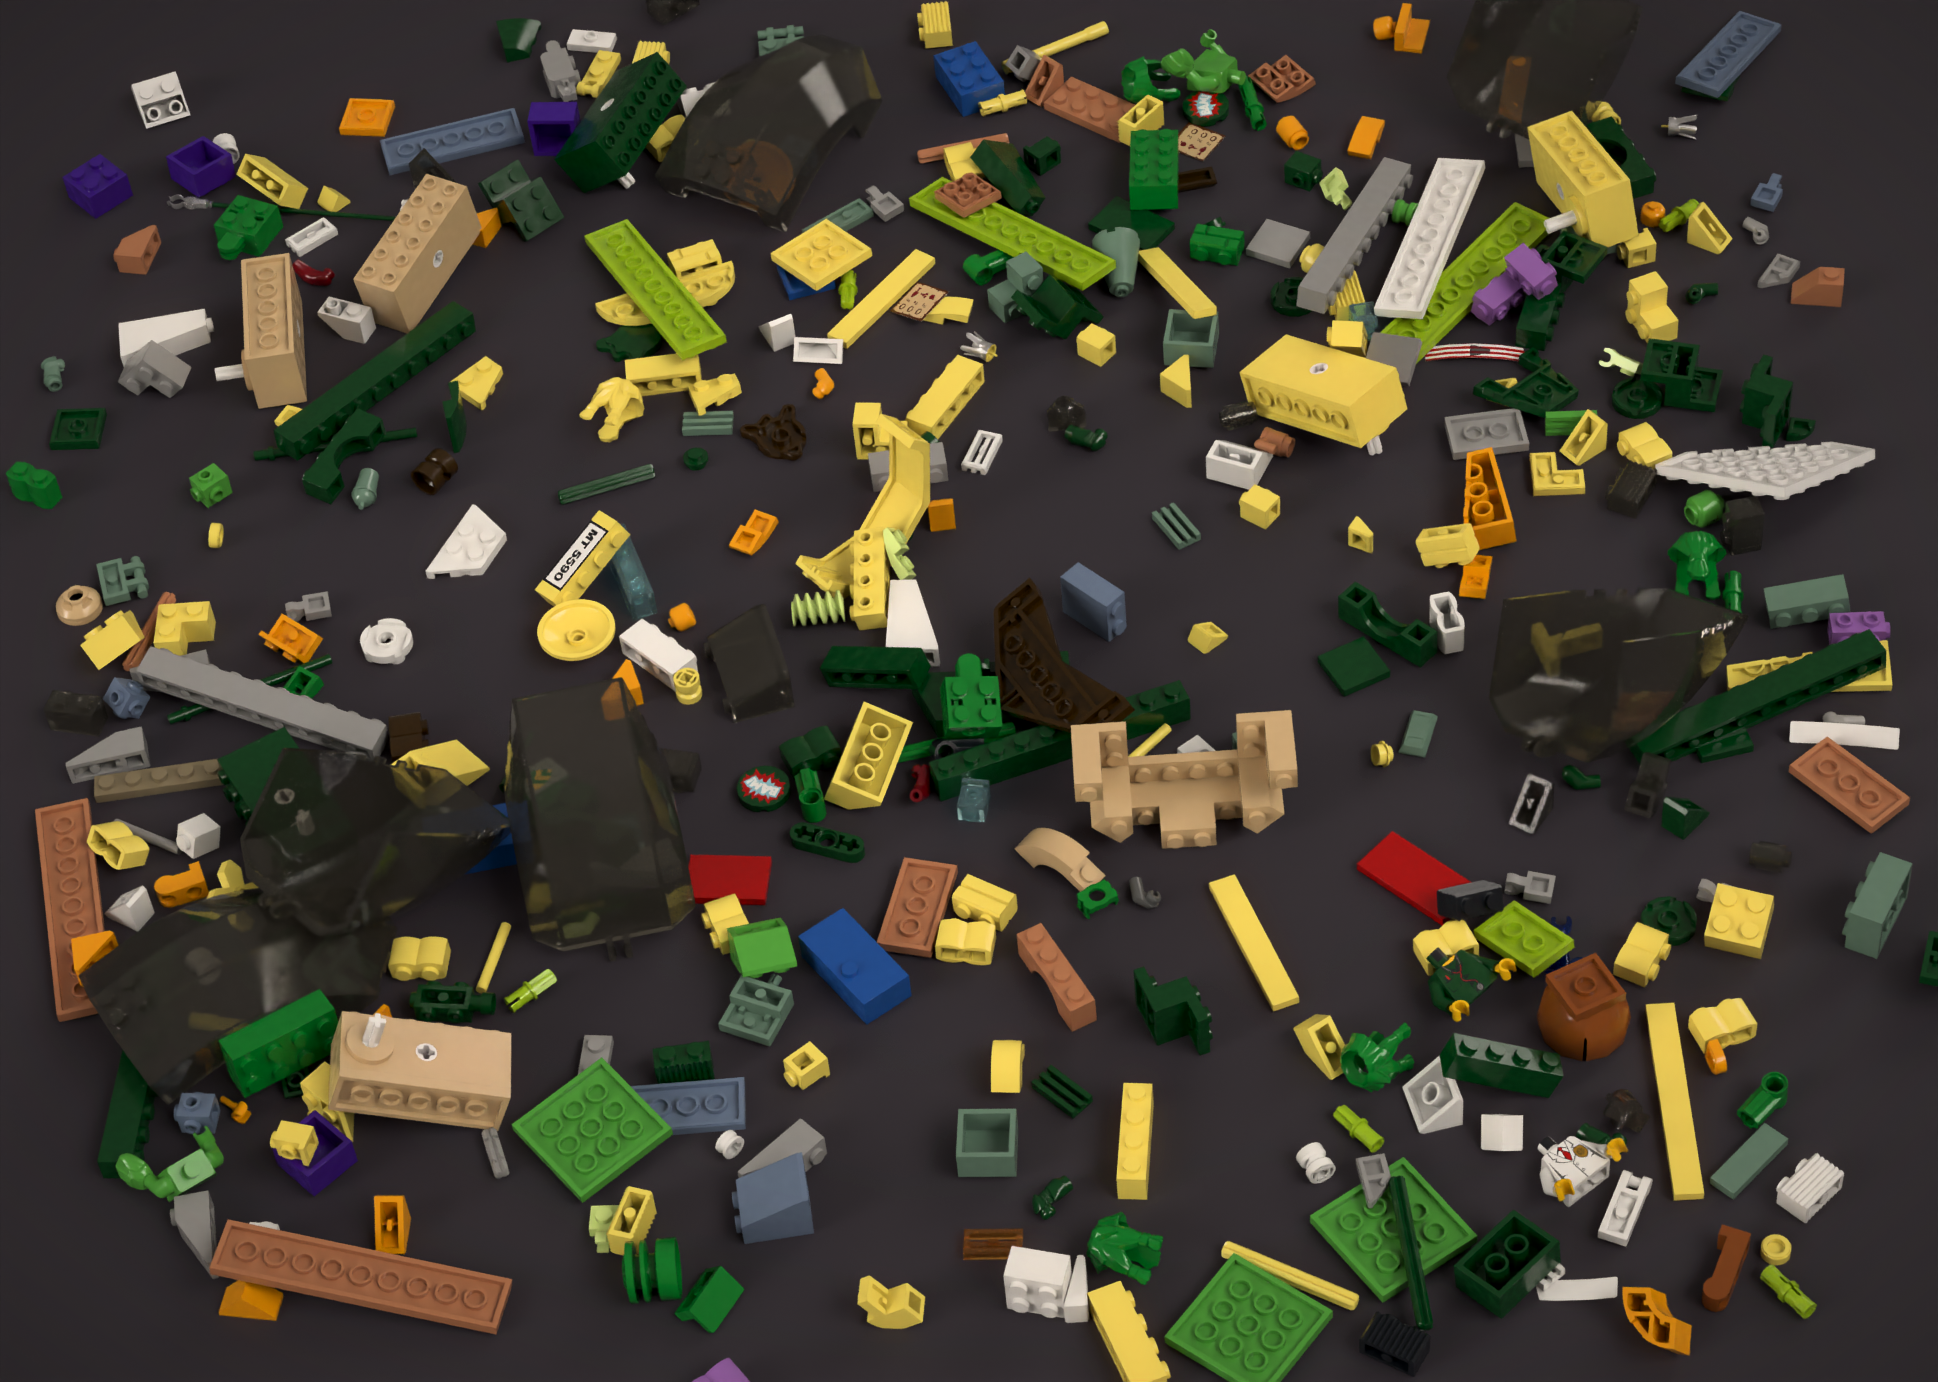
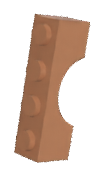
M1042 923L1018 933L1019 956L1031 973L1038 972L1045 980L1054 997L1058 1012L1070 1030L1073 1032L1096 1021L1095 999Z

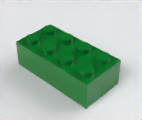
M1141 129L1131 131L1130 210L1178 209V130Z
M318 989L219 1039L218 1041L230 1078L244 1098L330 1055L331 1043L338 1025V1018L332 1004L321 989Z

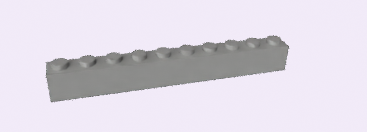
M1386 157L1383 158L1298 286L1296 306L1325 314L1329 306L1334 305L1338 292L1342 293L1346 280L1351 279L1355 266H1359L1362 261L1364 252L1368 253L1372 240H1376L1379 235L1381 226L1385 227L1388 215L1392 214L1396 201L1403 199L1405 189L1410 188L1413 180V175L1410 174L1411 164Z
M150 646L136 670L139 681L143 686L274 730L285 727L292 736L375 764L390 739L386 725L378 719L370 720L361 717L354 711L346 712L330 703L323 704L314 701L306 695L299 696L290 693L285 688H275L266 685L261 680H251L237 672H227L213 664H203L189 656L182 657L173 654L165 648L158 649Z

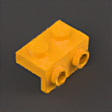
M281 614L269 634L262 630L259 633L266 640L264 645L275 652L280 648L284 651L282 656L293 663H296L297 660L303 663L308 662L323 640L322 637L284 614Z

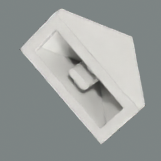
M791 314L758 326L774 352L794 344L795 330Z
M142 885L122 894L106 911L105 915L138 932L155 912L147 889Z

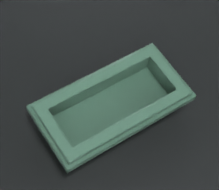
M1411 711L1399 753L1425 758L1438 716L1427 712Z

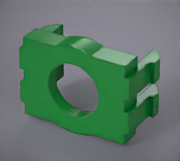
M1105 879L1077 893V907L1087 919H1090V914L1103 909L1111 903L1117 905L1119 902L1117 891ZM1093 891L1105 893L1104 899L1100 901L1090 899L1089 895Z

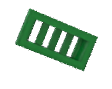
M299 666L283 688L290 693L313 698L322 689L324 683L318 675ZM297 689H299V690H301L302 692H301L300 694H298V693L295 692V691H296Z

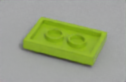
M1515 900L1505 906L1502 912H1497L1474 929V937L1502 957L1514 960L1518 968L1533 978L1575 948L1574 939Z

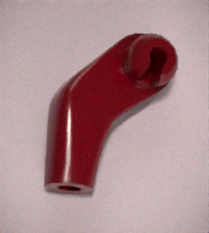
M299 259L292 264L294 272L303 281L311 285L329 286L335 277V273L330 268H325L323 272L315 270Z
M916 764L912 768L914 773L911 775L914 779H917L910 792V799L913 802H920L929 797L932 779L930 767L927 764L922 766Z

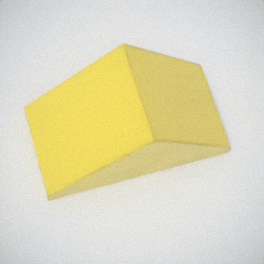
M1704 201L1689 216L1687 243L1715 254H1720L1733 239Z
M1183 355L1160 373L1161 392L1186 408H1192L1189 355Z
M1587 409L1560 449V452L1573 463L1580 466L1606 449L1608 424L1594 412Z

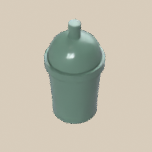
M364 468L360 471L356 485L352 490L351 496L360 510L372 505L377 498L376 491L379 474L371 468Z

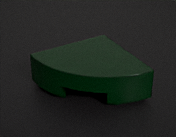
M1790 417L1786 441H1799L1811 435L1815 429L1816 420Z

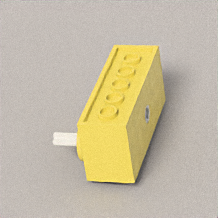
M1573 111L1527 127L1536 181L1562 213L1544 221L1548 234L1572 226L1578 236L1606 247L1626 242L1639 236L1630 179Z
M1287 334L1239 372L1251 413L1358 448L1367 445L1369 455L1382 453L1379 435L1385 432L1389 425L1407 410L1405 395L1396 367Z

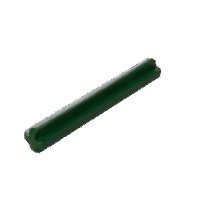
M646 464L559 490L558 498L561 504H568L655 477V471L652 464Z

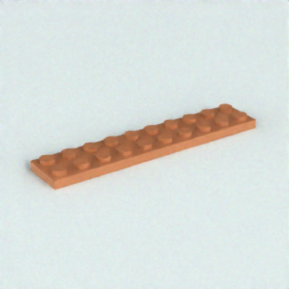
M85 798L35 809L57 1018L59 1022L112 1011L114 1010L109 962L85 988L79 983L73 963L71 939L105 931L96 853L87 843L88 835L93 825L89 800Z
M229 1219L226 1222L209 1267L210 1274L495 1335H497L512 1288V1279Z

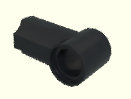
M938 738L931 743L929 753L934 760L940 759L938 750L942 745H948L949 753L947 756L983 745L984 738Z

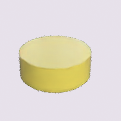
M211 523L208 538L210 548H220L222 546L224 528L221 523Z
M1777 1234L1765 1237L1760 1249L1762 1259L1772 1265L1785 1264L1791 1256V1243L1784 1236Z

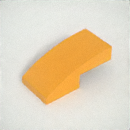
M1362 116L1347 150L1348 155L1371 159L1376 143L1380 141L1385 120Z
M754 510L747 524L739 526L729 547L752 556L762 547L778 525L777 517Z
M1476 555L1472 562L1463 565L1459 596L1486 598L1492 556Z

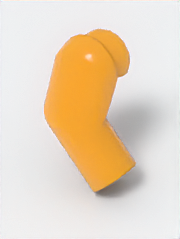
M820 368L815 372L818 383L813 388L812 393L818 399H823L825 395H828L834 389V382L826 370Z

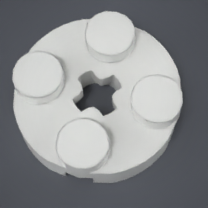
M386 618L379 620L378 625L372 628L370 625L366 627L361 634L360 644L365 659L368 662L400 664L412 649L413 637L410 629L406 627L403 621ZM387 639H391V642L389 643H381L386 642Z

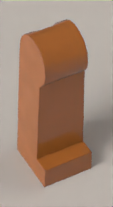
M1722 1224L1717 1242V1249L1722 1250L1713 1276L1707 1279L1703 1285L1702 1304L1707 1310L1719 1312L1727 1307L1749 1251L1751 1233Z

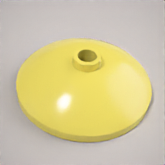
M577 599L560 603L545 613L539 622L537 636L542 649L550 656L565 661H579L591 658L606 649L614 638L616 627L612 613L604 605L592 600Z

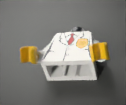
M1569 1136L1558 1145L1550 1137L1544 1138L1538 1145V1150L1544 1155L1539 1174L1543 1192L1546 1195L1558 1197V1200L1563 1201L1569 1208L1609 1177L1610 1159L1613 1158L1617 1162L1621 1159V1152H1628L1623 1139L1615 1138L1608 1142V1144H1597L1584 1140L1581 1141L1575 1136Z

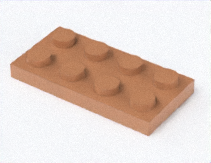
M1070 77L1044 102V110L1118 143L1120 141L1118 136L1119 126L1117 125L1119 123L1117 121L1135 106L1133 103L1074 77Z
M1829 737L1824 738L1789 765V773L1871 834L1907 807L1910 802L1909 796Z
M904 857L877 943L885 951L932 957L940 921L944 919L958 874L957 865Z

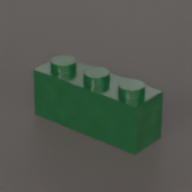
M1557 282L1558 286L1540 300L1533 294H1527L1516 327L1515 346L1529 349L1534 347L1537 350L1545 351L1548 341L1552 342L1554 336L1553 324H1558L1560 310L1558 309L1563 308L1565 302V293H1561L1562 283Z

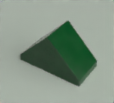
M1665 797L1661 826L1684 840L1708 817L1710 812L1687 798Z

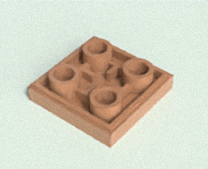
M972 172L966 173L961 178L946 183L942 188L934 191L935 199L963 218L1002 199L1001 191Z

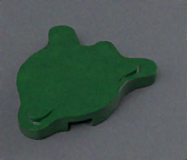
M652 323L640 326L623 325L613 335L598 340L596 347L600 352L611 353L615 362H620L624 359L644 358L655 354L660 349L662 335Z

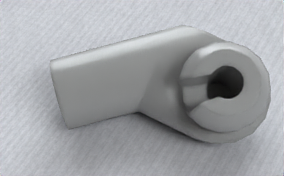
M1750 217L1744 220L1743 228L1753 232L1754 242L1759 245L1765 244L1769 239L1768 227Z
M1830 711L1822 717L1823 722L1865 725V718L1862 715H1837L1835 712Z

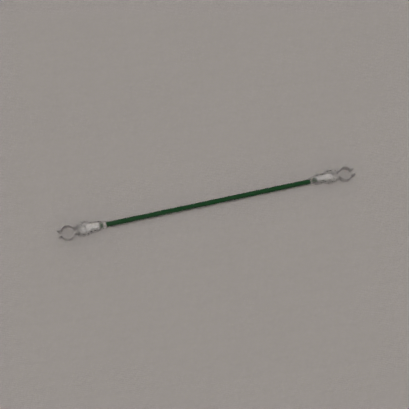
M179 194L172 197L169 196L170 201H167L168 206H172L174 209L185 207L188 210L214 207L228 208L230 205L228 203H215L214 201L196 196L183 198ZM177 199H182L184 201L179 204L171 203V201L174 202ZM279 208V211L283 213L394 221L396 218L395 216Z

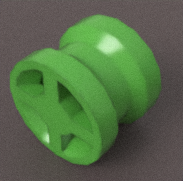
M1398 199L1393 208L1392 222H1405L1409 226L1418 203L1412 202L1408 204L1404 200Z

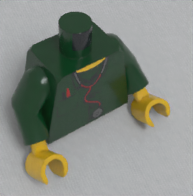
M1438 947L1426 958L1436 969L1428 980L1433 1005L1448 1013L1455 1022L1461 1021V1013L1469 1016V1005L1490 988L1498 978L1496 975L1500 973L1501 978L1504 981H1508L1511 979L1509 970L1517 971L1514 960L1510 958L1496 961L1467 953L1464 950H1459L1449 959Z

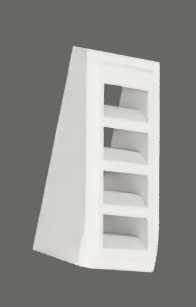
M1077 1255L1063 1305L1066 1323L1088 1322L1087 1269L1084 1255Z

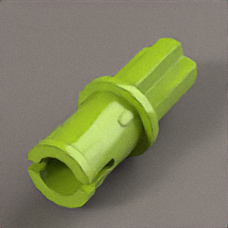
M1690 199L1682 206L1674 207L1670 214L1660 219L1659 228L1664 232H1669L1678 225H1684L1699 205L1698 201Z
M849 270L841 276V285L838 291L841 295V307L843 309L851 310L854 307V296L858 292L856 273L853 270Z
M546 969L529 982L524 981L522 987L503 998L506 1005H509L514 1000H518L509 1007L510 1011L515 1013L532 999L536 1001L538 999L537 996L555 984L557 979L550 969Z
M1346 1105L1336 1108L1333 1114L1334 1118L1349 1131V1135L1352 1138H1357L1372 1153L1382 1147L1384 1138L1368 1125V1121L1365 1118H1359Z

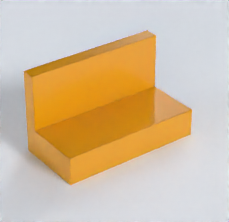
M1402 3L1394 33V51L1422 53L1430 20L1412 18V4Z

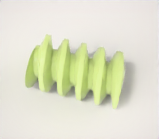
M836 590L834 598L831 597L829 591L825 592L824 599L821 598L819 592H815L814 600H811L808 593H805L803 601L800 600L798 594L794 595V599L791 602L793 627H796L798 619L802 626H806L808 618H810L813 625H816L818 617L821 618L823 624H827L829 616L833 623H837L839 615L846 622L844 599L839 590Z

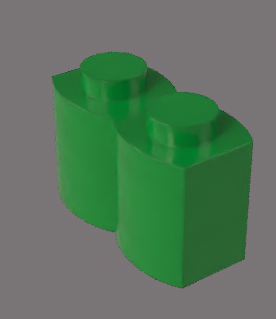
M15 462L6 472L12 493L19 500L32 501L36 506L43 509H53L63 498L55 475L47 470L35 469L34 466L26 462Z

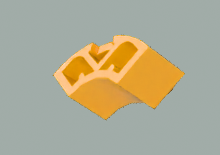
M1623 1287V1303L1627 1317L1642 1337L1668 1351L1689 1356L1692 1325L1672 1316L1667 1306L1666 1294L1649 1287Z

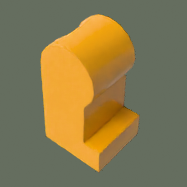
M199 861L189 864V871L174 876H162L155 882L154 889L160 905L167 908L180 906L208 896L209 891Z

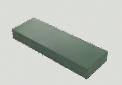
M858 198L802 229V233L825 219L846 232L874 217L873 209Z
M1764 1123L1710 1177V1184L1734 1200L1788 1145V1138Z

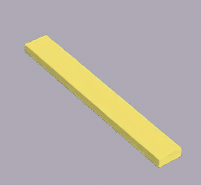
M1646 1004L1645 1013L1674 1201L1704 1199V1188L1675 1004Z

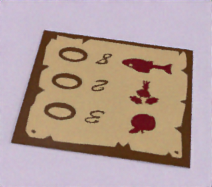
M1188 122L1178 133L1179 153L1204 161L1226 136Z
M917 282L890 312L922 321L949 291Z

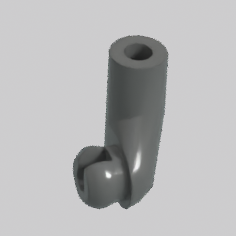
M1133 877L1129 880L1134 903L1147 909H1154L1159 905L1161 895L1158 891L1155 893L1153 890L1144 891L1143 881L1140 877Z

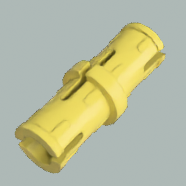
M1022 89L1007 95L1002 93L997 98L979 102L978 105L982 108L979 109L980 113L984 117L999 111L1007 112L1009 108L1027 104V99H1024L1026 94Z

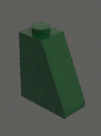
M955 671L928 672L920 688L912 689L915 700L938 738L944 737L940 687L945 677H956Z

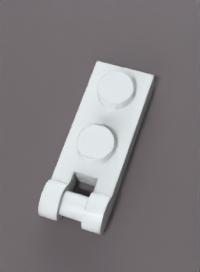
M1623 1170L1598 1230V1238L1627 1246L1645 1199L1650 1192L1653 1179L1645 1176L1643 1178L1635 1177L1632 1172Z

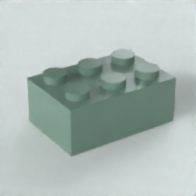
M1882 852L1879 853L1875 862L1870 861L1865 874L1867 879L1865 882L1860 881L1855 893L1857 898L1855 902H1849L1845 912V917L1849 918L1842 932V935L1846 936L1845 948L1875 959L1878 958L1907 899L1913 863Z

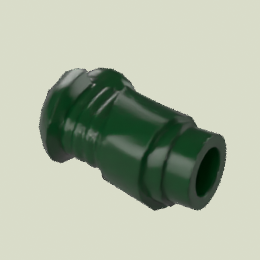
M1069 425L1064 434V438L1068 439L1072 445L1092 448V451H1098L1103 448L1108 437L1107 432L1103 429H1096L1095 433H1093L1091 430Z
M1584 1123L1576 1134V1137L1581 1141L1608 1144L1612 1139L1622 1138L1625 1145L1627 1144V1139L1621 1133H1614L1611 1138L1605 1132L1590 1126L1588 1123Z
M1063 1175L1060 1178L1052 1179L1039 1195H1033L1032 1206L1036 1215L1040 1213L1044 1220H1048L1055 1215L1056 1209L1052 1205L1073 1190V1185L1068 1177Z

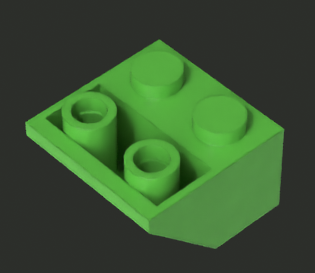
M781 917L727 928L731 960L742 977L758 978L763 973L772 971L783 973L789 971L792 967H797V960L788 928Z

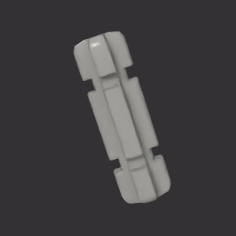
M493 1127L484 1129L482 1137L494 1176L497 1179L507 1177L510 1172L497 1130Z

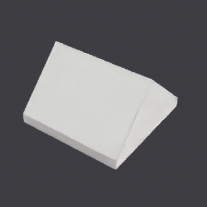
M1438 1056L1402 1087L1419 1133L1422 1134L1463 1125V1098L1456 1080L1443 1077L1440 1056Z

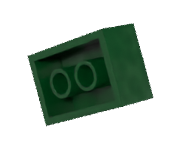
M1513 1209L1454 1265L1456 1287L1502 1319L1561 1262L1559 1240Z

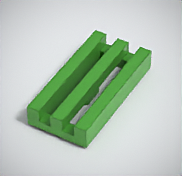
M1587 410L1546 412L1545 436L1570 435ZM1591 410L1597 415V410Z

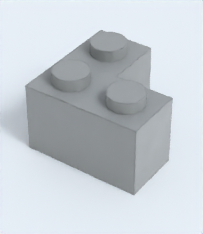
M151 340L126 362L118 383L137 396L151 385L162 394L171 398L183 388L191 366Z

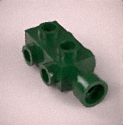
M432 980L428 981L426 985L418 984L417 992H411L410 1008L414 1009L417 1020L471 1023L474 1012H481L482 1015L495 1014L496 994L483 992L482 995H475L474 988L465 982H456L453 986H445L438 981Z

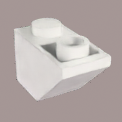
M328 297L317 312L323 321L342 338L365 344L376 329L372 309L368 306Z

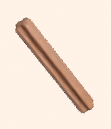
M1007 133L918 150V161L920 164L944 160L943 148L971 142L973 148H977L983 139L1009 143V137Z
M166 591L160 597L141 630L145 638L131 647L122 663L125 671H130V668L138 667L154 640L158 605L175 604L176 598L173 593Z

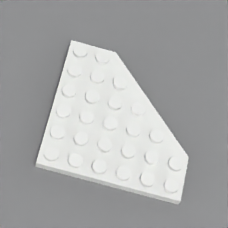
M1821 442V445H1811L1808 447L1804 443L1785 445V448L1770 449V446L1748 447V450L1735 452L1733 449L1712 450V453H1700L1698 455L1697 451H1690L1655 464L1656 475L1666 476L1668 480L1684 479L1689 484L1706 483L1711 488L1728 487L1733 492L1749 491L1754 496L1771 495L1776 500H1786L1795 493L1805 492V489L1809 487L1819 486L1825 480H1833L1839 474L1849 473L1855 467H1863L1865 463L1875 459V449L1837 442Z

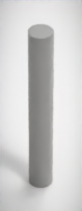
M120 819L114 820L124 823L133 835L139 836L145 842L177 855L183 852L179 849L177 843Z

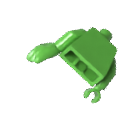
M1209 29L1207 33H1203L1200 39L1201 45L1206 48L1210 47L1211 50L1206 49L1195 61L1189 52L1181 48L1166 55L1160 62L1161 68L1168 74L1187 78V90L1224 93L1232 84L1243 85L1246 78L1245 72L1238 70L1237 59L1227 55L1220 44L1216 45L1214 41L1217 34L1212 29Z
M204 1126L206 1130L202 1134L197 1135L195 1132L193 1133L201 1149L167 1167L159 1175L155 1176L145 1161L130 1153L119 1156L116 1170L121 1179L130 1187L139 1190L149 1189L157 1197L167 1198L170 1203L174 1200V1196L183 1195L217 1175L215 1169L223 1164L224 1157L209 1127Z

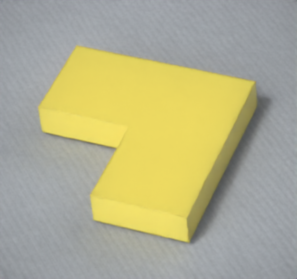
M1555 452L1530 453L1533 496L1585 494L1583 469L1557 470Z

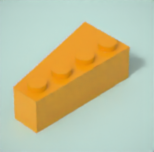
M1493 448L1468 452L1466 460V489L1464 494V524L1470 523L1475 533L1474 536L1477 538L1480 546L1479 550L1517 542L1514 521Z

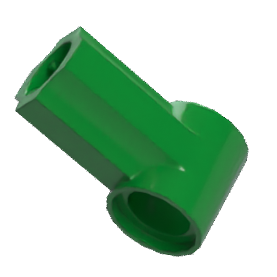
M996 250L983 257L973 254L964 261L963 270L976 284L982 286L987 284L995 273L1006 269V261L1014 257L1000 250Z
M810 768L801 769L794 778L802 815L807 822L817 823L822 821L827 814L817 771H813Z
M1770 1072L1764 1075L1760 1087L1737 1110V1116L1742 1120L1743 1124L1749 1128L1758 1129L1775 1109L1785 1106L1788 1093L1787 1078L1779 1072Z

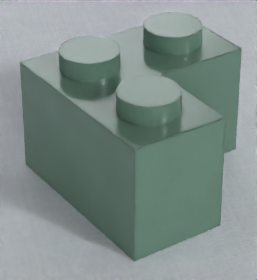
M1027 252L1006 261L1007 280L987 290L989 308L1004 323L1023 315L1016 309L1018 304L1011 298L1015 291L1019 290L1032 297L1044 282L1043 267Z

